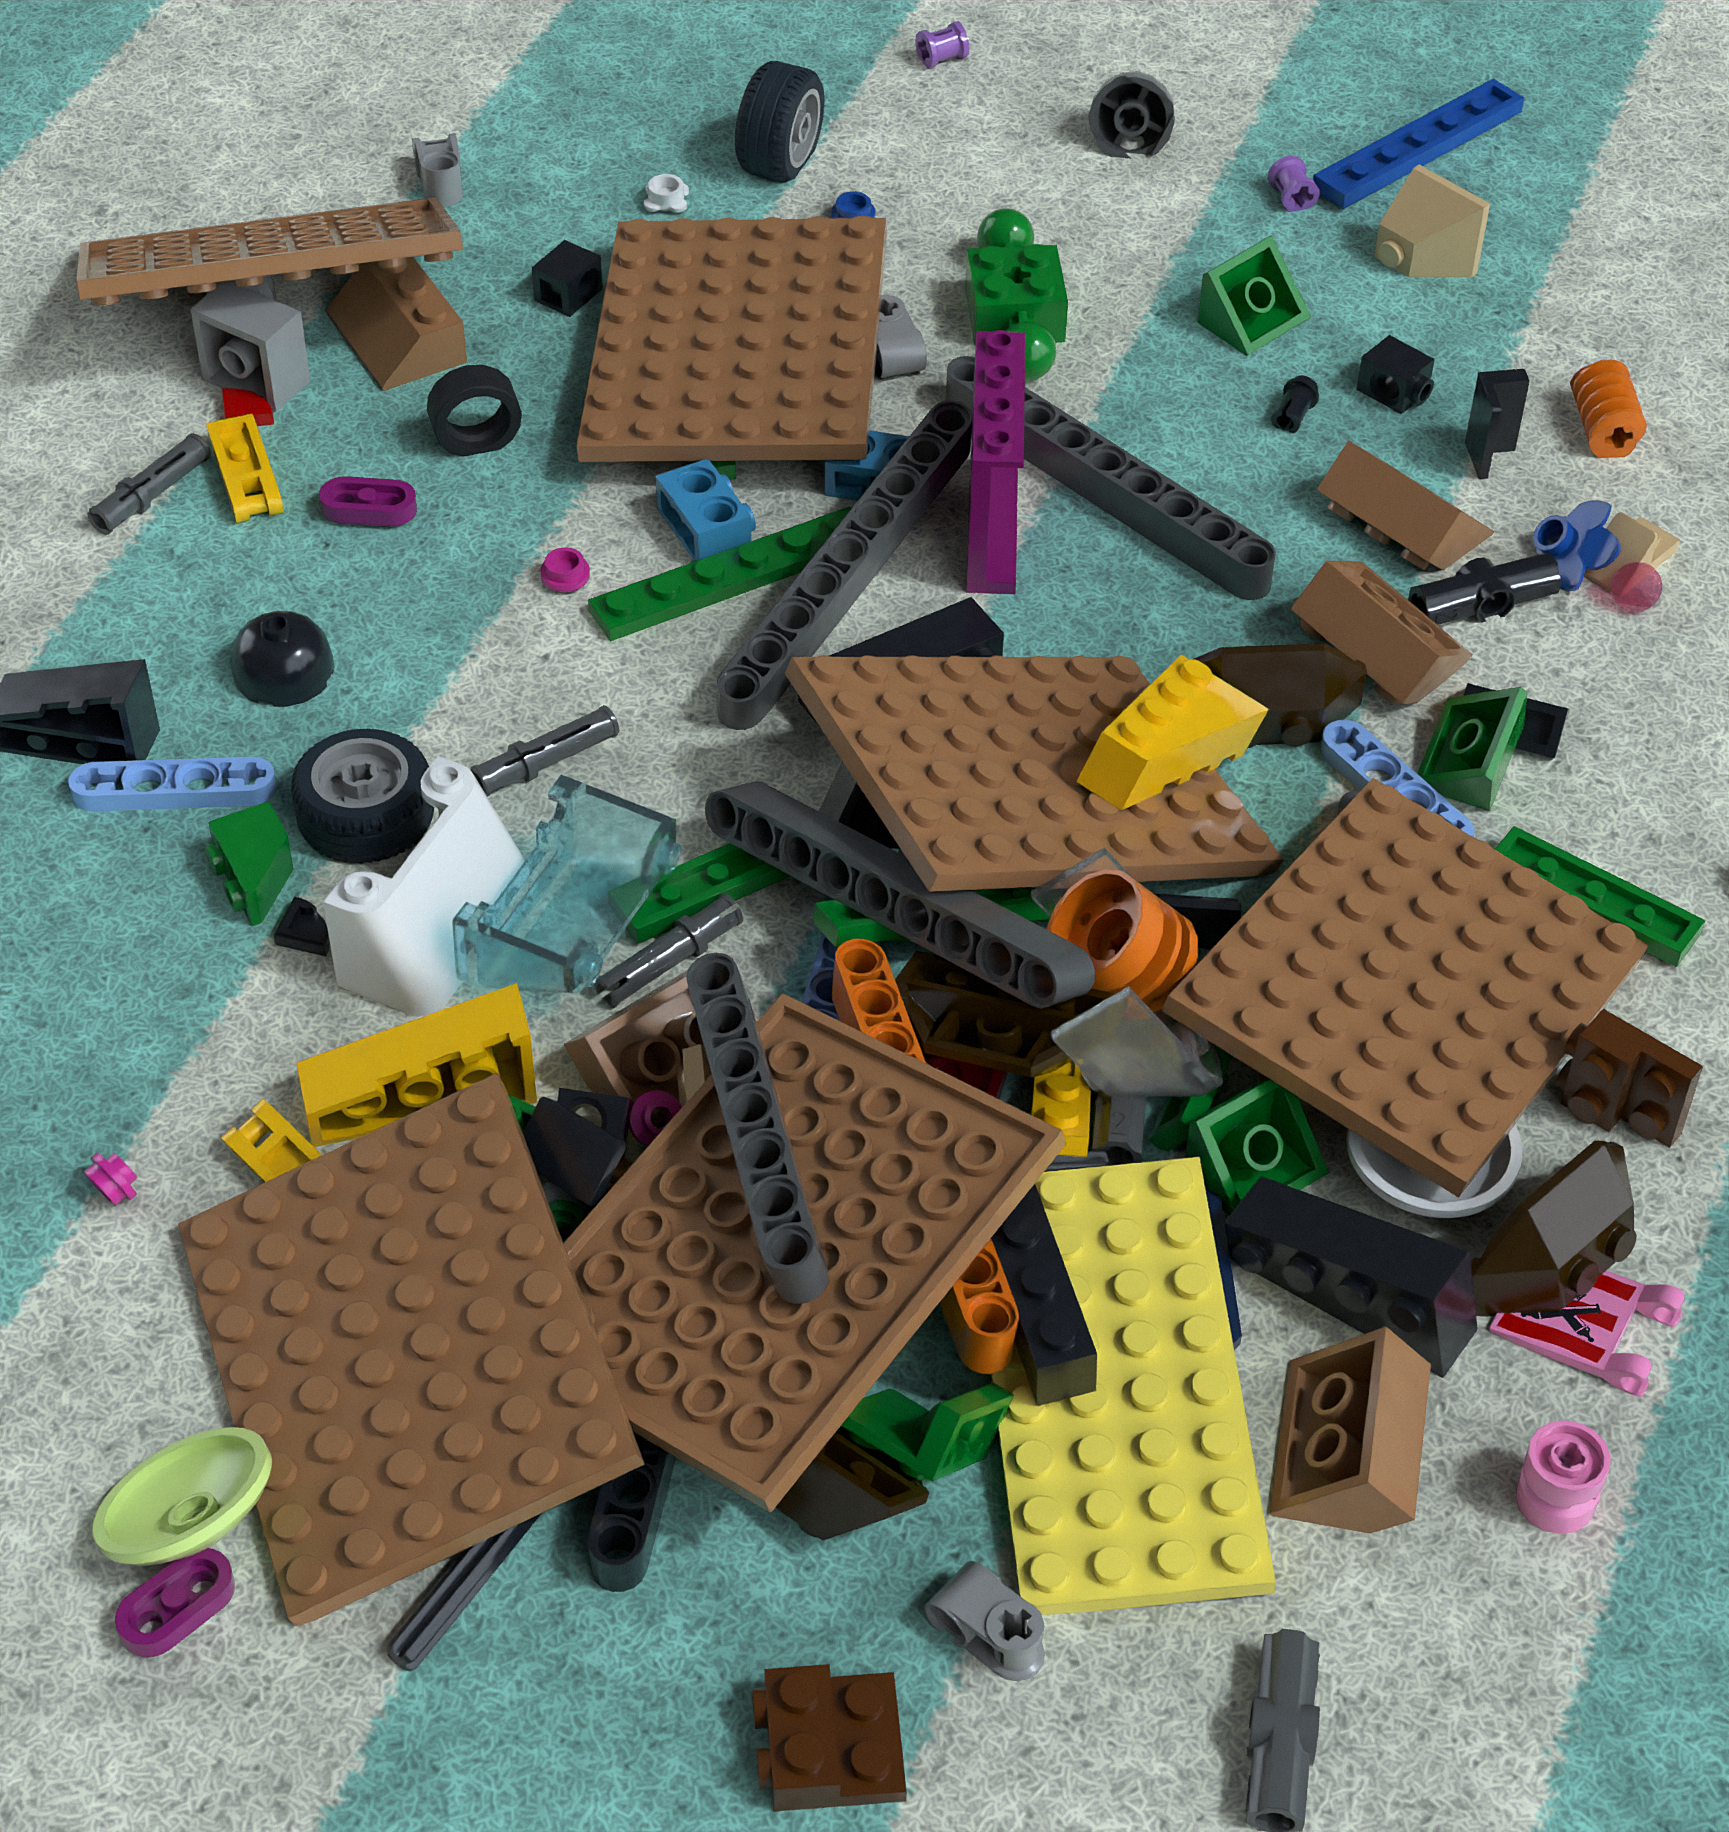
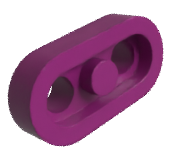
M342 476L327 481L319 491L322 514L328 520L337 523L399 526L412 520L417 513L415 490L409 483L402 480Z
M207 1548L195 1555L174 1560L125 1597L118 1606L115 1615V1625L124 1648L140 1657L159 1656L168 1652L223 1609L231 1600L235 1590L231 1565L226 1556L215 1549ZM209 1581L213 1583V1586L204 1593L192 1591L193 1587L199 1582ZM159 1621L162 1623L161 1627L153 1632L143 1633L140 1631L147 1622Z

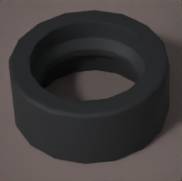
M481 364L465 365L451 370L436 381L428 395L427 413L438 443L451 454L469 456L500 450L513 440L521 426L522 411L510 379L496 368ZM488 396L501 402L496 413L488 420L479 424L459 426L447 420L451 411L456 406L473 397Z

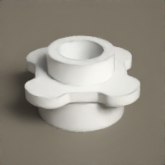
M661 174L649 181L646 186L648 199L644 200V208L650 212L661 210L679 213L687 209V201L684 200V197L689 194V188L679 177L671 174Z

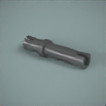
M191 433L186 436V439L156 459L155 462L135 477H125L119 481L112 494L96 506L89 508L87 515L92 526L101 534L109 535L113 532V529L136 512L143 514L150 508L151 501L177 483L178 480L202 462H206L209 459L211 451L208 444L198 434Z
M603 705L598 710L562 725L527 743L520 740L508 746L507 752L482 764L474 765L470 770L488 797L491 793L521 779L529 782L538 777V771L574 756L578 752L610 737L617 736L619 725L611 709Z
M721 894L715 901L692 917L683 915L673 922L672 930L660 936L654 942L605 974L596 977L593 981L596 992L599 994L615 983H618V988L602 998L612 1008H616L622 1001L672 967L681 963L690 955L697 958L708 950V943L734 926L740 925L743 922L740 908L720 918V913L736 904L729 895Z

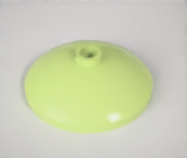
M228 1427L189 1436L153 1454L125 1475L99 1506L92 1526V1534L104 1556L112 1561L129 1565L148 1566L183 1559L213 1546L226 1537L242 1521L262 1495L272 1468V1456L266 1443L259 1434L252 1430Z

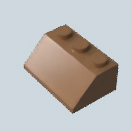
M413 256L405 257V265L391 268H378L377 261L360 263L358 266L359 270L351 275L326 309L327 316L382 391L467 363L462 319Z
M1349 440L1317 488L1319 492L1331 499L1327 506L1328 509L1349 522H1352L1355 515L1366 521L1368 524L1363 530L1365 533L1386 546L1390 544L1392 539L1405 547L1401 556L1423 570H1426L1430 563L1445 570L1495 532Z
M1326 560L1290 608L1303 619L1300 622V626L1309 635L1319 641L1327 639L1352 660H1359L1365 663L1366 674L1377 682L1374 685L1376 692L1395 705L1399 703H1418L1466 664L1473 655L1363 562Z
M688 970L563 1044L587 1087L593 1093L628 1097L634 1101L646 1092L659 1090L673 1095L679 1101L678 1074L684 1070L682 1049L700 1044L704 1045L687 984ZM754 1013L755 1020H756V1022H757V1021H758V1018H757L756 1014ZM655 1108L651 1113L650 1120L652 1125L657 1127L666 1121V1117L661 1110Z
M1383 1327L1290 1360L1269 1510L1270 1515L1369 1534L1415 1520L1431 1364L1389 1328Z

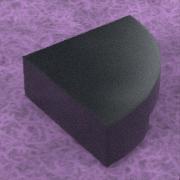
M295 896L274 934L275 945L326 957L330 947V940L325 920L311 902Z

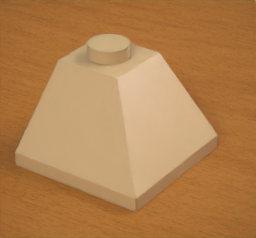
M1417 165L1412 169L1379 223L1374 257L1380 260L1386 267L1394 268L1408 277H1473L1478 272L1490 203L1427 168Z

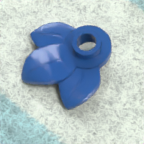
M1600 500L1585 501L1579 504L1567 517L1552 515L1543 519L1537 525L1533 534L1535 550L1538 555L1551 553L1556 559L1559 575L1562 580L1561 589L1566 591L1579 589L1586 569L1598 570L1607 567L1620 554L1621 546L1618 538L1603 527L1611 512L1612 505Z

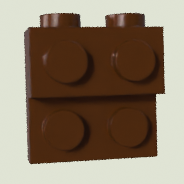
M1604 1008L1588 1026L1580 1023L1573 1030L1564 1047V1052L1572 1056L1573 1059H1570L1564 1065L1554 1084L1556 1089L1563 1092L1560 1104L1567 1107L1572 1115L1583 1123H1594L1605 1131L1610 1132L1618 1121L1622 1119L1629 1123L1631 1128L1641 1137L1656 1139L1670 1148L1682 1134L1703 1066Z
M829 1664L764 1669L765 1688L752 1689L755 1729L768 1728L769 1748L757 1749L759 1790L772 1789L774 1812L906 1802L907 1790L894 1672L831 1677Z

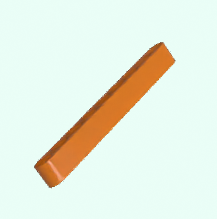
M866 939L845 941L838 947L835 953L832 983V1000L840 1021L926 1063L884 951L879 945ZM990 1239L940 1301L961 1361L972 1371L982 1374H994L1002 1371L1010 1364L1019 1322L1018 1308L992 1239Z

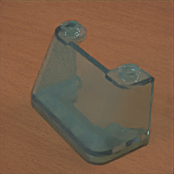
M561 774L548 791V799L557 802L553 818L548 823L540 821L537 825L536 847L493 905L483 901L478 906L465 902L453 918L452 927L457 979L480 989L498 990L517 983L519 991L576 994L584 986L591 987L601 972L603 959L664 873L669 875L676 867L681 853V846L676 843V819Z

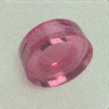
M1643 562L1629 563L1619 568L1614 574L1610 585L1611 595L1615 603L1625 610L1632 612L1644 611L1651 608L1659 600L1662 592V580L1659 573L1651 565Z

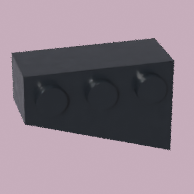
M145 659L8 673L4 675L0 683V752L76 764L146 760L160 731Z

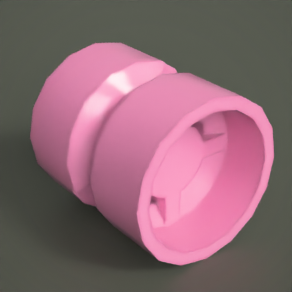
M1563 1420L1550 1422L1539 1428L1533 1435L1518 1479L1515 1497L1520 1512L1531 1524L1543 1531L1564 1534L1576 1532L1589 1523L1595 1514L1600 1499V1492L1609 1473L1611 1459L1605 1441L1596 1431L1582 1423Z

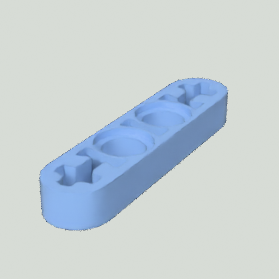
M1336 720L1325 727L1320 746L1321 755L1358 790H1362L1371 780L1365 774L1366 772L1371 770L1385 771L1392 778L1380 782L1395 788L1408 799L1420 802L1430 812L1442 816L1447 822L1472 837L1474 836V827L1469 819L1365 727L1351 720ZM1351 742L1354 744V746L1351 747L1348 743Z
M260 757L91 762L77 767L71 772L68 779L72 801L77 807L86 811L254 806L269 801L275 795L277 789L273 766L269 761ZM202 778L213 781L209 787L202 790H191L186 787L196 779ZM222 778L228 779L229 786L223 785ZM249 778H256L255 784L246 785L249 782ZM152 780L160 783L152 791L138 792L134 790V787L143 781ZM122 781L123 790L118 789L117 782ZM93 783H98L95 790H90Z

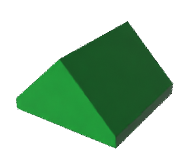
M1272 235L1209 270L1202 276L1197 323L1246 356L1311 318Z
M1522 687L1447 698L1417 774L1443 797L1490 811L1524 727L1527 691Z
M1269 1078L1263 1079L1190 1121L1185 1158L1200 1157L1204 1185L1221 1197L1223 1210L1228 1216H1230L1260 1176L1302 1190L1329 1174L1298 1097Z

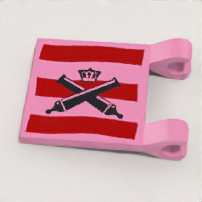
M1605 1271L1597 1278L1589 1292L1584 1295H1578L1561 1311L1497 1313L1489 1328V1332L1545 1357L1601 1377L1610 1385L1636 1397H1642L1649 1385L1647 1377L1651 1371V1362L1648 1358L1638 1354L1615 1353L1635 1310L1667 1326H1676L1682 1314L1680 1308L1684 1302V1293L1681 1289L1671 1285H1645Z

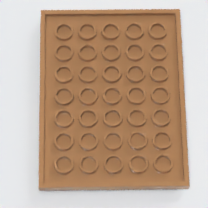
M437 197L81 242L76 283L80 300L90 299L91 305L101 306L120 302L119 295L139 292L140 299L165 297L169 295L167 288L187 286L188 293H201L215 290L216 282L235 280L237 287H246L264 283L263 276L282 274L283 280H300L311 277V270L328 267H330L331 274H346L358 271L359 263L377 261L378 268H391L405 265V257L424 255L426 262L444 261L452 259V251L463 250L460 229Z
M815 216L808 219L768 217L755 220H737L734 218L691 220L680 218L674 221H647L644 219L618 221L577 440L578 461L866 460L887 238L886 218H871L869 216L825 218Z
M821 655L818 657H792L786 669L785 675L929 892L1074 885L1084 876L1103 869L1122 870L1137 882L1267 876L1277 872L1284 860L1270 842L1266 832L1257 825L1244 808L1241 799L1231 791L1216 769L1207 773L1203 769L1193 772L1189 781L1178 786L1175 783H1168L1164 786L1161 793L1124 810L1118 809L1076 782L1102 731L1150 685L1140 671L1138 664L1130 657H918L912 655L906 657H874L869 655L862 657H830Z
M1372 778L1168 995L1162 1011L1459 1198L1566 1059L1568 1054L1564 1052V1047L1573 1030L1580 1023L1588 1026L1600 1011L1605 1008L1645 955L1649 945L1638 939L1629 927L1620 923L1610 922L1589 909L1582 899L1568 894L1540 877L1533 870L1521 866L1494 850L1486 842L1472 837L1447 822L1442 816L1430 812L1403 796L1395 788Z
M784 993L777 998L756 1023L828 1269L829 1281L819 1297L807 1303L794 1304L783 1300L775 1290L760 1252L712 1074L563 1243L632 1431L769 1513L773 1511L1066 1145L1062 1130Z
M497 1073L178 1223L234 1427L249 1429L259 1434L272 1456L271 1472L256 1506L287 1618L295 1626L315 1621L644 1465L508 1092Z

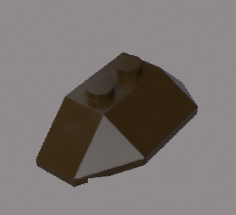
M1325 643L1220 647L1193 659L1202 662L1211 670L1213 675L1269 709L1248 748L1269 744H1287L1297 747L1306 743L1320 742L1323 731L1329 723L1336 720H1344L1361 705L1367 673L1365 663L1359 660L1354 661L1345 653Z
M918 950L915 951L895 979L913 1030L924 1053L1027 1077L1054 1072L1106 1039L1127 1007V996L1091 988L1086 994L1045 1008H1037L939 955Z
M1594 1140L1517 1206L1491 1237L1482 1257H1474L1471 1261L1476 1316L1490 1317L1496 1316L1497 1313L1559 1312L1578 1295H1584L1589 1292L1597 1278L1613 1264L1622 1262L1630 1255L1635 1246L1637 1236L1634 1231V1201L1623 1146L1611 1141Z
M840 1426L775 1508L797 1522L800 1529L806 1534L826 1540L926 1504L929 1491L922 1485V1480L913 1478L903 1472L898 1466V1460L880 1449H869L857 1444L848 1436L849 1430Z

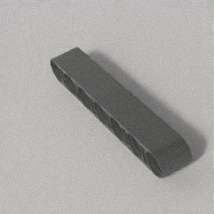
M717 952L705 954L697 958L690 965L687 971V984L760 1252L779 1297L789 1303H807L819 1297L825 1290L829 1281L828 1269L751 1002L733 958L727 954Z

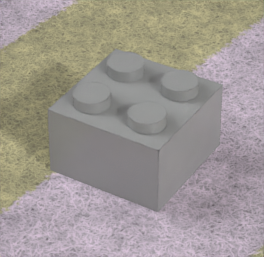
M232 281L222 282L215 290L190 309L204 381L220 388H240L255 392L270 404L274 412L280 410L311 382L301 311L246 287H237Z

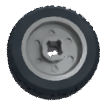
M769 61L759 67L752 75L740 103L735 128V153L738 162L745 172L778 182H787L796 178L811 157L819 140L825 104L824 88L814 71L780 61Z
M352 729L322 739L303 754V757L296 764L292 776L291 793L296 822L302 836L320 854H325L328 858L333 857L337 861L342 860V862H379L405 852L406 849H410L413 844H416L424 836L433 818L434 807L425 801L421 792V779L429 768L428 762L423 753L411 741H407L406 738L389 731Z

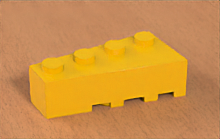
M1180 655L1102 731L1076 782L1118 809L1124 810L1161 793L1164 786L1168 783H1175L1178 786L1189 781L1193 772L1203 769L1207 773L1218 768L1222 760L1227 757L1231 761L1243 757L1269 709L1213 675L1211 670L1202 662Z
M517 983L296 1063L311 1143L314 1147L358 1139L496 1073L504 1083L508 1094L529 1104L537 1103L531 1034Z

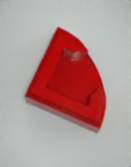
M222 388L225 419L253 413L257 426L274 425L272 408L262 396L245 389Z

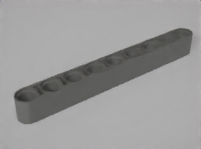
M961 356L953 359L948 364L946 401L954 400L961 402L972 412L975 357ZM1025 387L1024 459L1234 596L1245 600H1258L1267 596L1271 590L1276 555L1275 548L1269 541Z
M954 400L937 403L928 412L723 669L717 679L718 718L722 724L731 729L746 730L761 722L791 685L785 675L791 658L812 657L966 461L971 452L972 412L966 405Z
M754 781L715 791L706 800V820L712 832L718 837L1034 1007L1045 1008L1086 994L1093 986L1095 981L1093 962L1087 952L1081 947L971 890L929 892L906 856L763 782Z

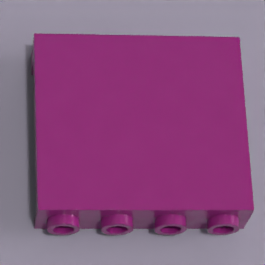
M1003 330L993 332L976 331L966 593L1016 595L1018 468L1023 469L1025 333Z

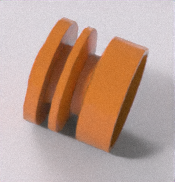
M1103 869L1084 876L1066 891L1054 907L1046 928L1048 931L1076 944L1087 952L1095 969V981L1092 989L1127 996V1007L1122 1015L1141 1017L1162 1009L1168 995L1193 970L1198 958V937L1191 921L1122 870Z

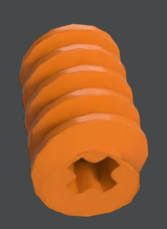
M1613 359L1600 360L1581 368L1574 374L1569 383L1591 452L1598 458L1626 457L1635 449L1637 442L1645 435L1647 424L1628 367L1621 361Z

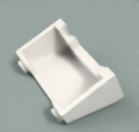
M440 756L436 757L421 779L422 797L428 804L438 808L439 818L394 876L388 878L368 871L354 872L340 880L323 901L337 986L416 1016L435 1013L448 1003L528 894L531 887L530 871L527 862L471 770L462 764Z

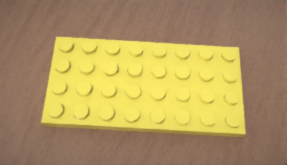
M1200 1157L1043 1172L1035 1182L1097 1351L1096 1391L1037 1406L1016 1344L1014 1345L1010 1364L1002 1371L991 1374L992 1383L1014 1394L1007 1413L999 1424L998 1435L1019 1596L1028 1603L1033 1604L1042 1615L1275 1594V1574Z

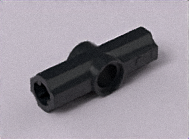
M1551 553L1539 554L1494 566L1490 559L1482 557L1464 564L1453 577L1410 587L1408 601L1437 625L1476 615L1480 622H1486L1485 618L1499 615L1500 618L1505 617L1515 604L1559 593L1562 580L1558 571V563Z

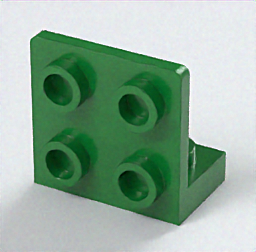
M992 1383L942 1403L939 1402L929 1411L898 1391L889 1388L862 1398L841 1426L849 1430L848 1436L857 1444L869 1449H880L898 1460L899 1468L909 1476L923 1481H935L982 1461L988 1456L999 1431V1424L1003 1421L1014 1394Z

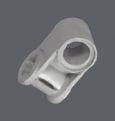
M456 133L448 134L447 139L423 142L419 138H412L414 163L417 177H420L424 198L437 197L443 207L452 206L460 202L463 198V185Z
M881 295L875 372L878 378L925 370L927 355L921 332L916 329L904 303L895 296Z
M975 1561L967 1562L925 1604L924 1611L926 1617L937 1631L942 1628L946 1629L955 1637L952 1643L966 1649L1002 1678L1011 1681L1027 1680L1036 1675L1043 1666L1045 1650L1041 1640L1044 1635V1621L1041 1612L1033 1604L1028 1603L1004 1585L994 1573L982 1564Z

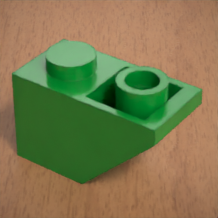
M269 801L208 822L212 844L205 846V852L210 867L215 876L225 874L227 881H224L223 885L229 904L234 912L244 910L251 926L258 925L264 921L294 869L288 835Z

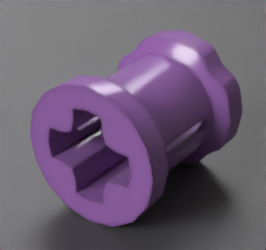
M959 21L952 22L947 28L931 33L927 30H922L916 34L915 45L917 55L928 69L935 67L939 61L952 57L962 59L969 55V40L965 28Z
M1292 155L1280 158L1268 171V181L1273 189L1280 191L1281 202L1288 212L1309 209L1316 204L1320 194V190L1313 179L1306 176L1307 169L1304 162L1299 157Z

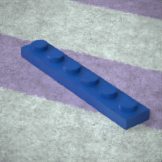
M1493 78L1315 173L1313 181L1318 186L1320 195L1341 209H1344L1411 173L1412 169L1417 165L1423 166L1521 113L1524 97Z

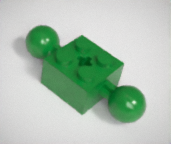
M1001 208L992 211L982 220L977 233L979 248L967 249L965 292L974 346H976V331L993 332L1003 330L1025 333V381H1033L1043 377L1052 368L1056 359L1055 343L1065 342L1068 298L1057 245L1034 244V230L1029 219L1015 209Z

